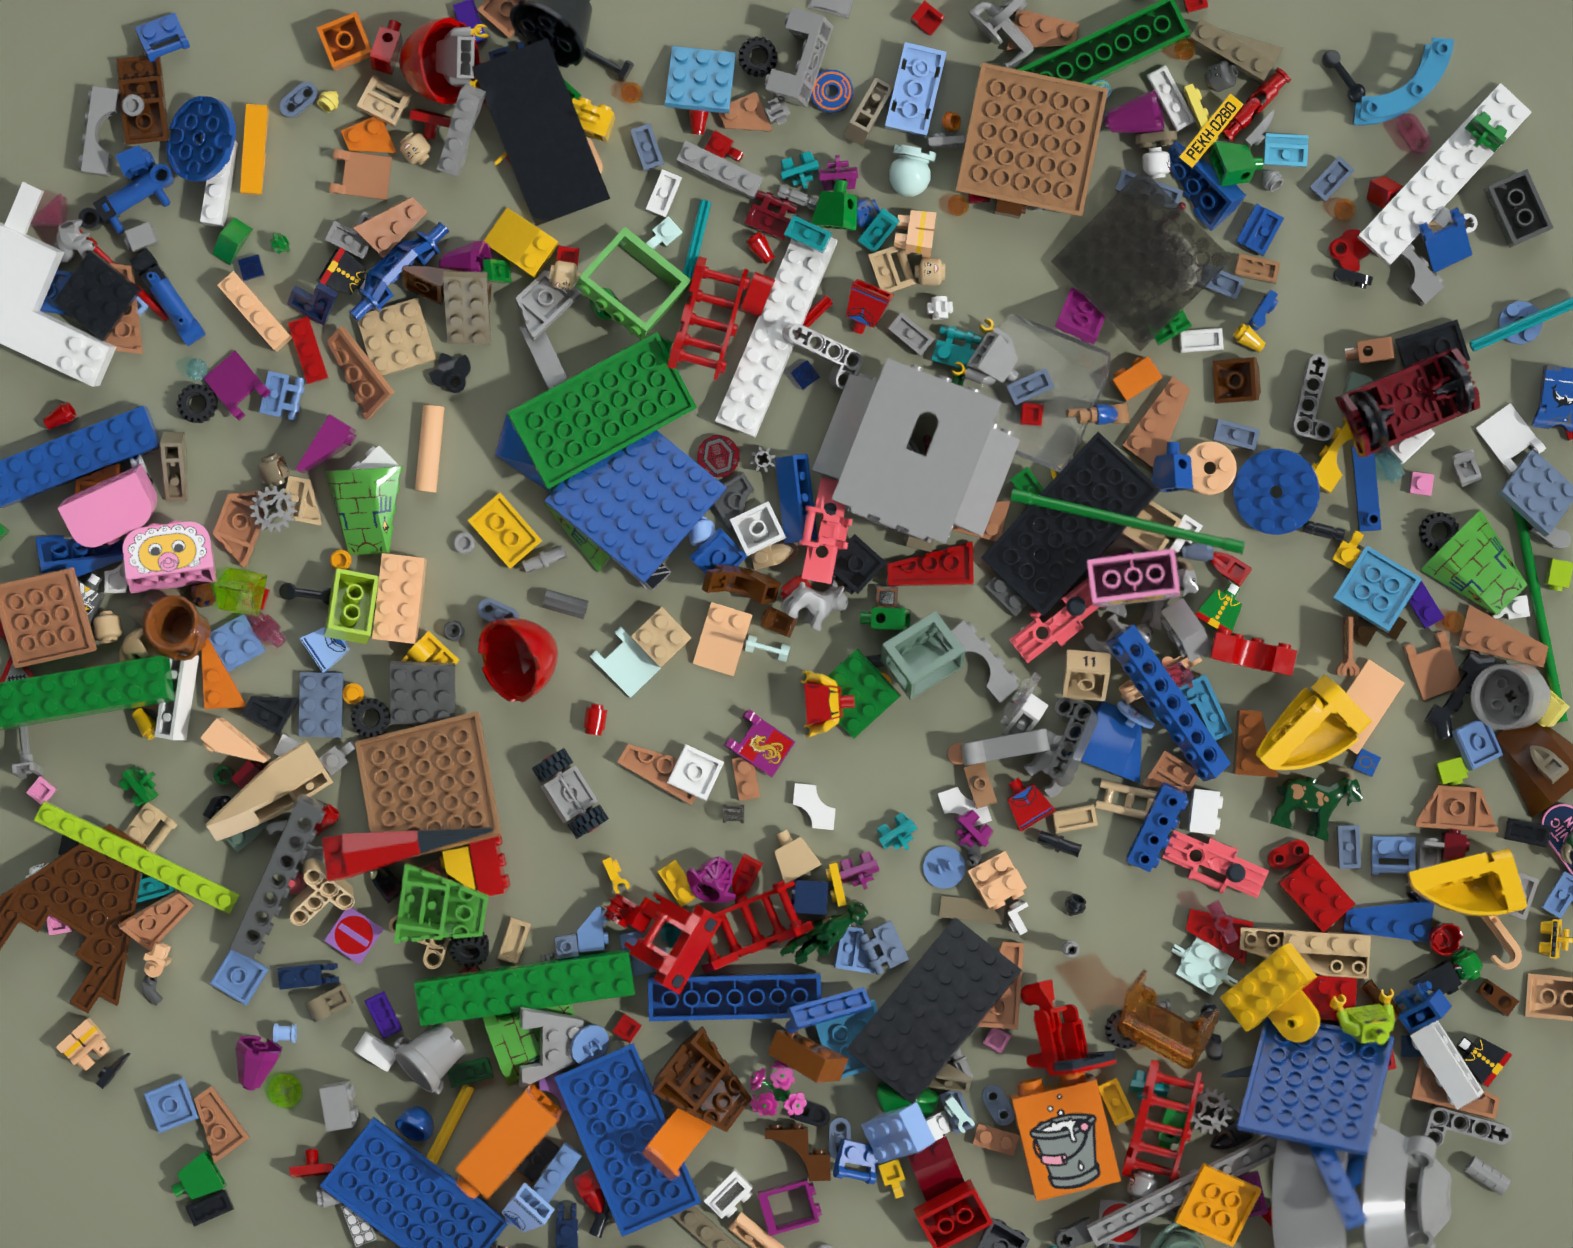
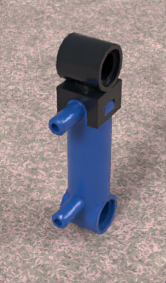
M164 164L155 165L151 171L108 197L104 196L95 201L93 205L96 209L87 207L81 210L78 215V219H82L81 226L89 231H96L102 227L104 221L106 224L111 223L118 235L124 233L125 229L118 217H120L119 214L154 193L163 207L170 205L171 202L162 188H167L173 184L175 178L173 171ZM161 171L167 172V178L164 181H158L157 178L158 173ZM94 214L96 217L95 222L88 225L86 222L87 216Z
M148 248L129 260L188 347L206 335L204 329L192 315Z

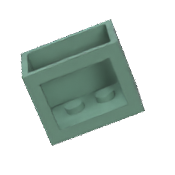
M935 611L883 643L881 662L909 700H912L963 668L966 651Z

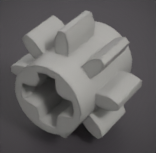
M777 97L769 100V106L764 109L770 123L776 121L777 125L787 122L786 116L790 115V111L785 100L778 101Z
M759 447L757 454L751 453L755 460L751 461L750 464L757 465L756 472L760 468H764V471L767 473L769 465L775 467L771 459L776 458V455L770 456V448L762 451V448ZM766 454L769 461L768 464L763 463L760 465L757 457H762Z

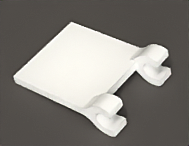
M1511 403L1475 428L1509 475L1513 474L1517 468L1511 459L1528 446H1531L1539 454L1546 449Z

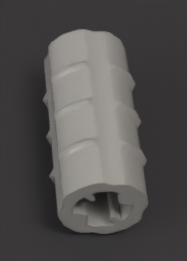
M1476 1156L1471 1157L1464 1168V1171L1471 1175L1472 1178L1477 1179L1481 1184L1486 1185L1490 1190L1499 1195H1502L1510 1185L1511 1180Z

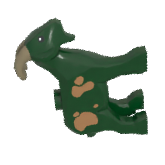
M1337 767L1336 770L1344 772L1346 777L1330 786L1319 785L1318 779L1306 776L1305 780L1300 778L1287 779L1282 786L1276 787L1277 792L1283 796V800L1276 807L1270 823L1291 830L1290 813L1297 807L1312 812L1306 835L1328 841L1327 826L1329 818L1344 795L1347 796V806L1351 802L1362 801L1360 785L1355 774L1348 767Z
M856 899L847 902L845 907L848 910L846 912L811 922L814 929L793 938L780 950V954L782 957L784 954H793L798 946H802L795 954V963L797 965L807 962V956L816 948H818L816 951L819 956L829 954L830 948L844 937L853 922L860 926L863 925L864 918L869 914L867 908Z

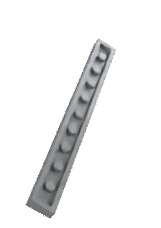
M1266 1135L1208 1165L1237 1177L1275 1158L1277 1139L1281 1138ZM1200 1169L1086 1225L1096 1247L1181 1205Z

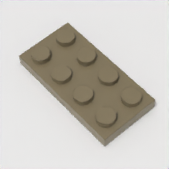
M443 272L448 344H491L487 272Z

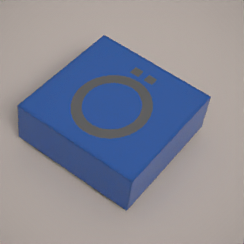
M1361 748L1352 768L1372 777L1381 757Z

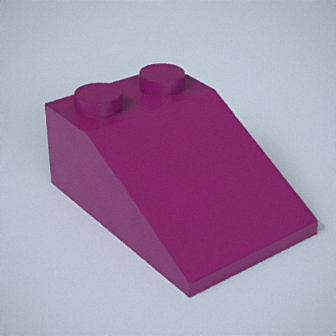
M329 414L296 467V470L305 474L344 450L347 445L351 446L356 438L354 434L356 430Z

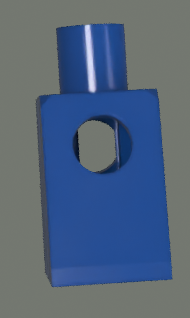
M1167 442V453L1155 457L1152 482L1162 490L1161 492L1169 493L1193 489L1191 457L1179 454L1180 443Z

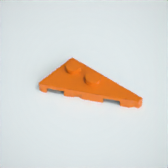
M207 637L205 641L206 646L201 649L204 709L246 707L247 704L239 693L235 682L230 677V673L226 670Z

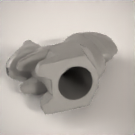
M82 219L69 220L58 227L57 242L54 243L53 247L64 251L61 259L62 263L72 262L75 257V250H78L84 259L89 250H94L95 244L92 241L86 240L90 233L79 232L78 227L81 226Z

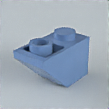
M597 906L577 930L579 952L605 950L606 945L609 944V934L604 932L603 924L607 923V917L604 916L606 910H602V906Z

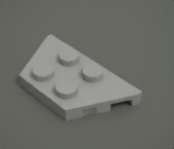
M546 270L515 299L527 331L533 341L582 294L575 287L572 290L554 288L552 282H549L550 272Z

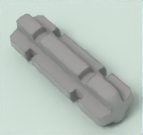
M781 185L777 194L778 197L788 198V201L804 207L806 205L808 209L813 211L816 209L818 199L812 196L809 198L807 194L794 189L791 191L789 187Z

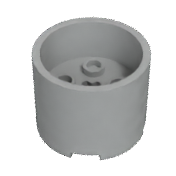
M1494 665L1482 671L1474 681L1471 690V703L1477 717L1491 728L1500 730L1525 728L1536 723L1547 712L1550 704V689L1540 672L1530 665ZM1512 693L1517 696V699L1512 697Z

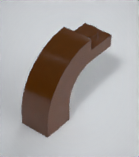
M716 565L715 569L706 571L702 590L706 593L735 592L745 595L760 604L775 603L781 583L763 573L733 565Z

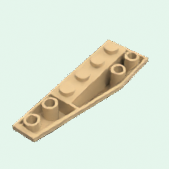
M306 740L270 762L205 825L216 841L225 839L258 826L293 808L300 793L311 797L332 784L333 781Z
M1241 927L1239 948L1241 950L1268 958L1281 946L1291 942L1314 973L1332 977L1364 979L1369 977L1371 935L1328 931L1323 933L1312 930Z

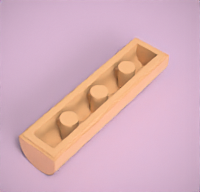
M423 405L415 491L437 493L445 407Z
M742 1212L738 1214L728 1227L731 1232L751 1248H786Z

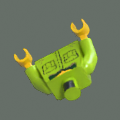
M1383 989L1381 990L1379 1001L1384 1006L1375 1004L1343 1009V1005L1346 1002V997L1343 994H1340L1338 1000L1334 996L1330 1002L1331 1008L1338 1011L1336 1015L1342 1031L1351 1035L1360 1043L1377 1042L1378 1044H1384L1389 1039L1390 1032L1394 1028L1393 1005L1390 1004L1394 995L1392 989L1389 990L1388 996L1384 994Z

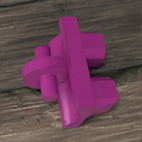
M835 155V161L827 162V168L836 169L819 170V178L822 181L824 191H832L837 179L847 181V189H855L856 178H858L857 167L840 168L849 167V161H840V155Z
M973 809L954 818L965 831L964 833L959 828L955 832L960 837L957 844L962 846L966 843L971 848L975 844L970 839L972 838L980 847H986L990 843L988 839L994 831L986 823L978 830L973 826L980 818Z
M870 852L859 855L861 865L853 867L851 859L840 861L841 872L839 873L843 884L852 881L854 887L862 884L864 890L868 889L866 883L874 880L873 873L880 871L877 861L873 859Z

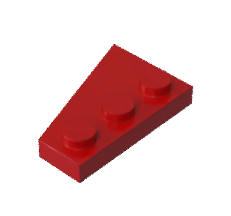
M1190 908L1185 930L1245 964L1247 951L1239 949L1241 927L1253 928L1254 922Z

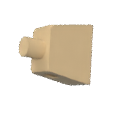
M787 829L776 834L781 847L775 849L774 853L785 883L822 865L801 836L793 840Z

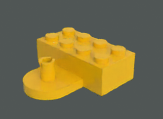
M1291 942L1281 946L1220 997L1246 1032L1258 1026L1268 1017L1286 1039L1292 1042H1304L1312 1038L1320 1026V1016L1316 1007L1302 991L1317 976Z

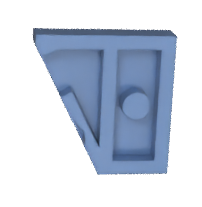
M849 927L844 937L837 942L833 968L875 974L874 968L870 967V959L866 951H863L861 947L862 942L859 936L864 934L862 928Z

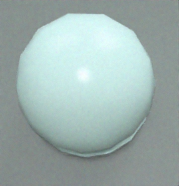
M895 144L893 154L897 155L898 158L889 169V181L892 188L898 194L905 197H913L922 193L931 180V171L928 164L929 162H935V152L929 151V153L921 152L922 148Z

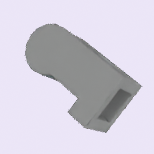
M1533 526L1528 530L1555 549H1564L1571 542L1570 534L1565 530H1558L1556 527L1546 537Z

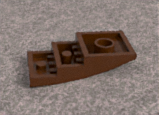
M146 55L117 58L118 84L121 99L120 109L125 145L169 140L161 56L157 57L156 61L149 62ZM136 94L143 99L144 110L141 114L129 116L123 111L122 101L128 95Z
M403 266L402 288L441 305L444 300L443 272L456 271L427 266ZM488 282L489 304H490V302H491V283H490V282Z

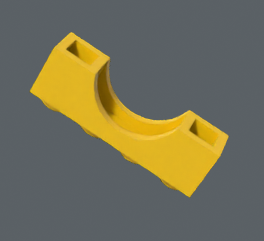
M1345 416L1342 418L1345 422L1341 428L1336 427L1334 430V434L1331 437L1333 440L1329 446L1325 444L1318 454L1321 457L1318 463L1315 464L1313 462L1311 465L1318 476L1320 489L1327 494L1332 492L1342 477V473L1337 465V453L1346 441L1353 439Z

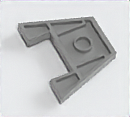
M520 1007L521 1029L540 1027V1063L519 1066V1085L521 1088H524L576 1063L571 1055L570 1048L574 1036L584 1027V1020L579 1016Z

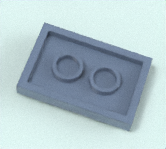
M300 672L298 737L342 738L344 673Z

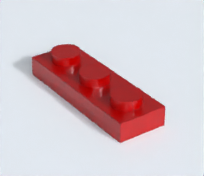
M305 317L289 322L288 325L307 384L328 379L329 377L310 318Z

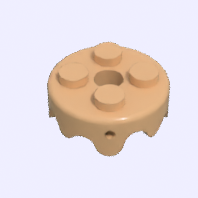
M1213 441L1202 442L1192 447L1186 453V455L1191 457L1192 490L1194 492L1208 496L1216 495L1226 490L1232 484L1236 476L1237 467L1233 454L1226 446ZM1212 462L1215 465L1216 470L1213 474H1207L1204 471L1205 463Z

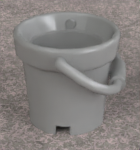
M442 1023L433 1024L413 1041L406 1037H400L394 1044L396 1048L394 1052L395 1058L405 1073L422 1089L430 1093L435 1092L436 1094H440L443 1089L444 1082L442 1077L466 1052L459 1039L455 1040L452 1036L453 1032Z

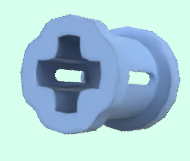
M274 1024V1043L278 1041L296 1043V1024H292V1026Z

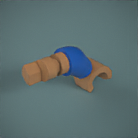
M1097 404L1094 407H1089L1088 410L1086 408L1066 410V418L1076 417L1078 424H1086L1087 421L1095 423V425L1130 423L1128 404H1115L1111 406Z

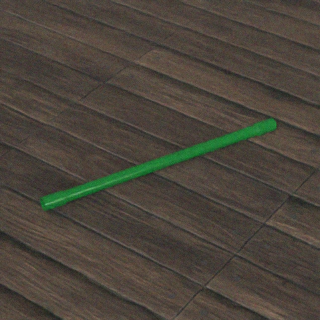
M1013 488L1011 494V501L1036 505L1221 548L1233 553L1243 554L1245 547L1244 541L1204 534L1036 495L1020 489Z
M1511 506L1515 517L1539 640L1542 644L1548 646L1544 665L1549 689L1562 699L1527 522ZM1566 712L1557 723L1568 721Z

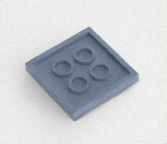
M1531 449L1498 494L1546 537L1552 532L1572 504L1573 485L1536 450Z

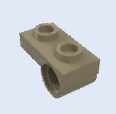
M342 984L306 1002L305 1005L313 1022H317L353 1004V1001L345 984Z

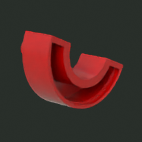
M1218 629L1214 633L1209 658L1252 669L1292 676L1297 650L1291 649V645L1280 642L1278 646L1264 644L1263 639L1253 637L1249 641L1244 639V635L1236 633L1230 635L1231 631Z

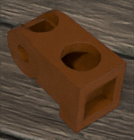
M1487 978L1484 979L1476 990L1478 995L1487 1000L1489 1004L1505 1016H1509L1519 1000Z

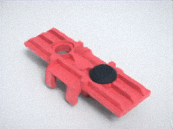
M1089 577L1060 599L1065 606L1044 623L1039 619L1041 614L1036 609L1028 612L1033 621L1009 639L1027 663L1056 641L1062 647L1077 632L1080 633L1084 630L1081 621L1099 608L1094 607L1092 603ZM1039 627L1047 629L1048 636L1045 639H1039L1036 636V630Z

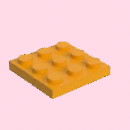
M1203 1163L1174 1220L1182 1226L1233 1247L1262 1190L1258 1186Z

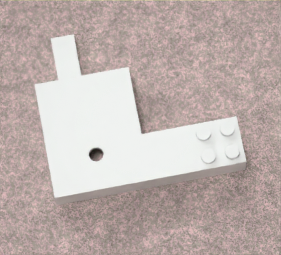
M22 182L5 224L0 222V344L92 387L100 386L116 346L106 341H101L89 333L40 311L64 251L26 234L44 190Z

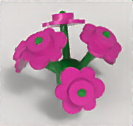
M779 1060L774 1061L775 1065H769L770 1068H778L776 1072L770 1075V1080L774 1082L773 1085L764 1081L765 1068L752 1074L750 1078V1089L752 1091L758 1090L761 1084L773 1090V1094L770 1092L760 1094L759 1100L756 1099L755 1094H752L753 1100L750 1101V1108L755 1113L759 1112L760 1116H774L777 1113L778 1101L784 1102L783 1106L787 1109L789 1115L802 1114L803 1107L807 1105V1101L804 1099L805 1096L802 1092L791 1093L789 1088L795 1082V1078L793 1077L792 1069H783L784 1067H789L788 1065Z

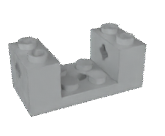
M792 7L791 12L786 15L785 28L795 38L805 40L802 46L803 55L796 64V75L772 69L771 73L766 76L765 89L774 98L777 97L778 100H785V102L807 108L834 26L822 15Z

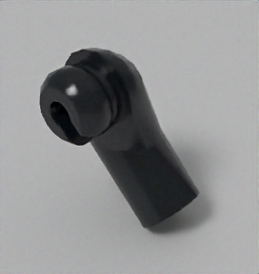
M226 795L213 797L203 815L211 819L217 810H221L231 798Z

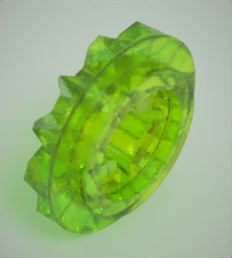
M279 1074L269 1084V1099L275 1106L282 1108L292 1107L302 1097V1084L292 1074ZM282 1085L285 1088L293 1086L288 1092V1097L285 1094L277 1095L282 1090Z

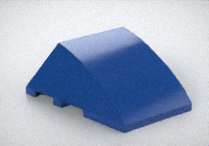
M506 414L495 456L551 493L553 487L546 489Z
M1101 701L1094 710L1098 716V723L1081 761L1140 783L1142 726L1136 723L1133 728L1125 724L1128 718L1119 711L1116 705ZM1077 733L1074 738L1080 736L1081 733Z

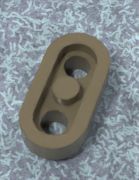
M1161 131L1135 135V145H1140V149L1153 148V144L1158 143L1161 146H1171L1173 141H1177V131Z

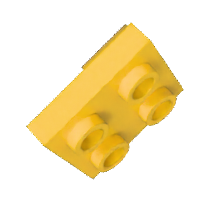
M428 631L413 645L401 661L455 663L456 666L460 659Z

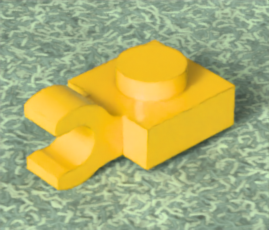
M1354 531L1348 543L1341 541L1332 560L1351 570L1362 552L1356 547L1361 542L1364 534Z
M612 857L604 859L602 862L613 883L615 893H620L618 889V884L624 883L626 888L630 889L629 882L626 879L620 878L618 872L622 870L617 859L613 860Z
M899 1158L878 1165L884 1185H892L895 1198L903 1197L904 1194L899 1181L905 1180Z

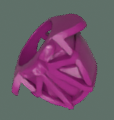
M717 856L706 861L697 871L694 868H689L686 877L692 893L698 899L711 903H724L734 900L736 894L728 893L732 885L733 864L721 858V856ZM705 887L709 889H714L715 892L705 890Z

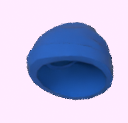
M413 1106L406 1109L395 1121V1126L400 1133L410 1140L426 1141L433 1135V1119L430 1113L421 1106Z

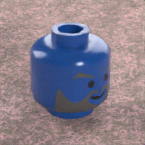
M864 197L857 200L858 227H867L880 210L875 199L871 200L869 197Z

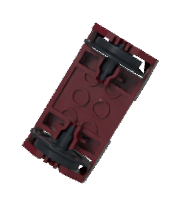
M1458 348L1448 349L1409 365V367L1377 381L1368 382L1335 397L1338 407L1346 417L1353 435L1354 448L1358 457L1369 456L1372 453L1480 408L1478 388L1473 387L1475 381H1471L1472 377L1469 376L1472 373L1471 371L1467 372L1469 365ZM1352 395H1354V398L1356 400V402L1354 403L1350 399Z

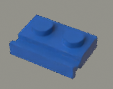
M1257 203L1236 242L1264 256L1284 217Z

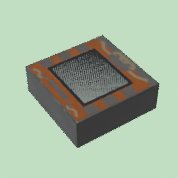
M877 586L875 607L897 608L898 587Z

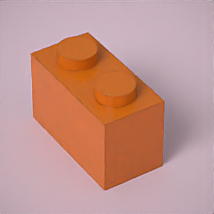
M1140 356L1131 362L1133 365L1131 368L1125 370L1123 367L1113 374L1115 378L1111 382L1124 402H1127L1163 378L1149 356L1145 359Z

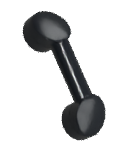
M1329 50L1325 52L1322 56L1323 65L1327 68H1334L1349 88L1347 92L1348 99L1354 103L1360 102L1362 96H1365L1363 85L1355 83L1341 64V56L1337 51Z
M284 583L279 589L280 596L285 600L303 597L319 599L329 605L331 588L316 591L296 588L292 583Z

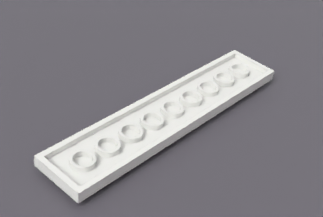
M1501 83L1357 236L1388 266L1420 233L1418 226L1425 222L1429 224L1495 153L1482 144L1477 148L1473 146L1477 140L1471 136V133L1465 129V126L1474 116L1485 111L1491 118L1489 122L1491 126L1495 128L1497 125H1502L1507 129L1505 137L1508 139L1532 113Z
M831 237L824 253L791 239L762 314L758 317L715 420L717 423L756 438L794 347L793 344L783 338V328L789 323L803 325L838 242L837 239ZM795 330L792 331L795 337H798L799 334Z

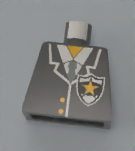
M91 572L86 582L80 579L77 580L90 626L92 627L93 620L97 617L105 594L97 590L102 578Z

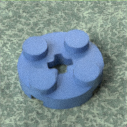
M1525 301L1509 304L1499 315L1498 328L1540 310ZM1542 323L1505 339L1517 345L1528 343L1539 335Z

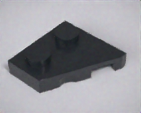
M251 696L241 716L280 736L299 698Z

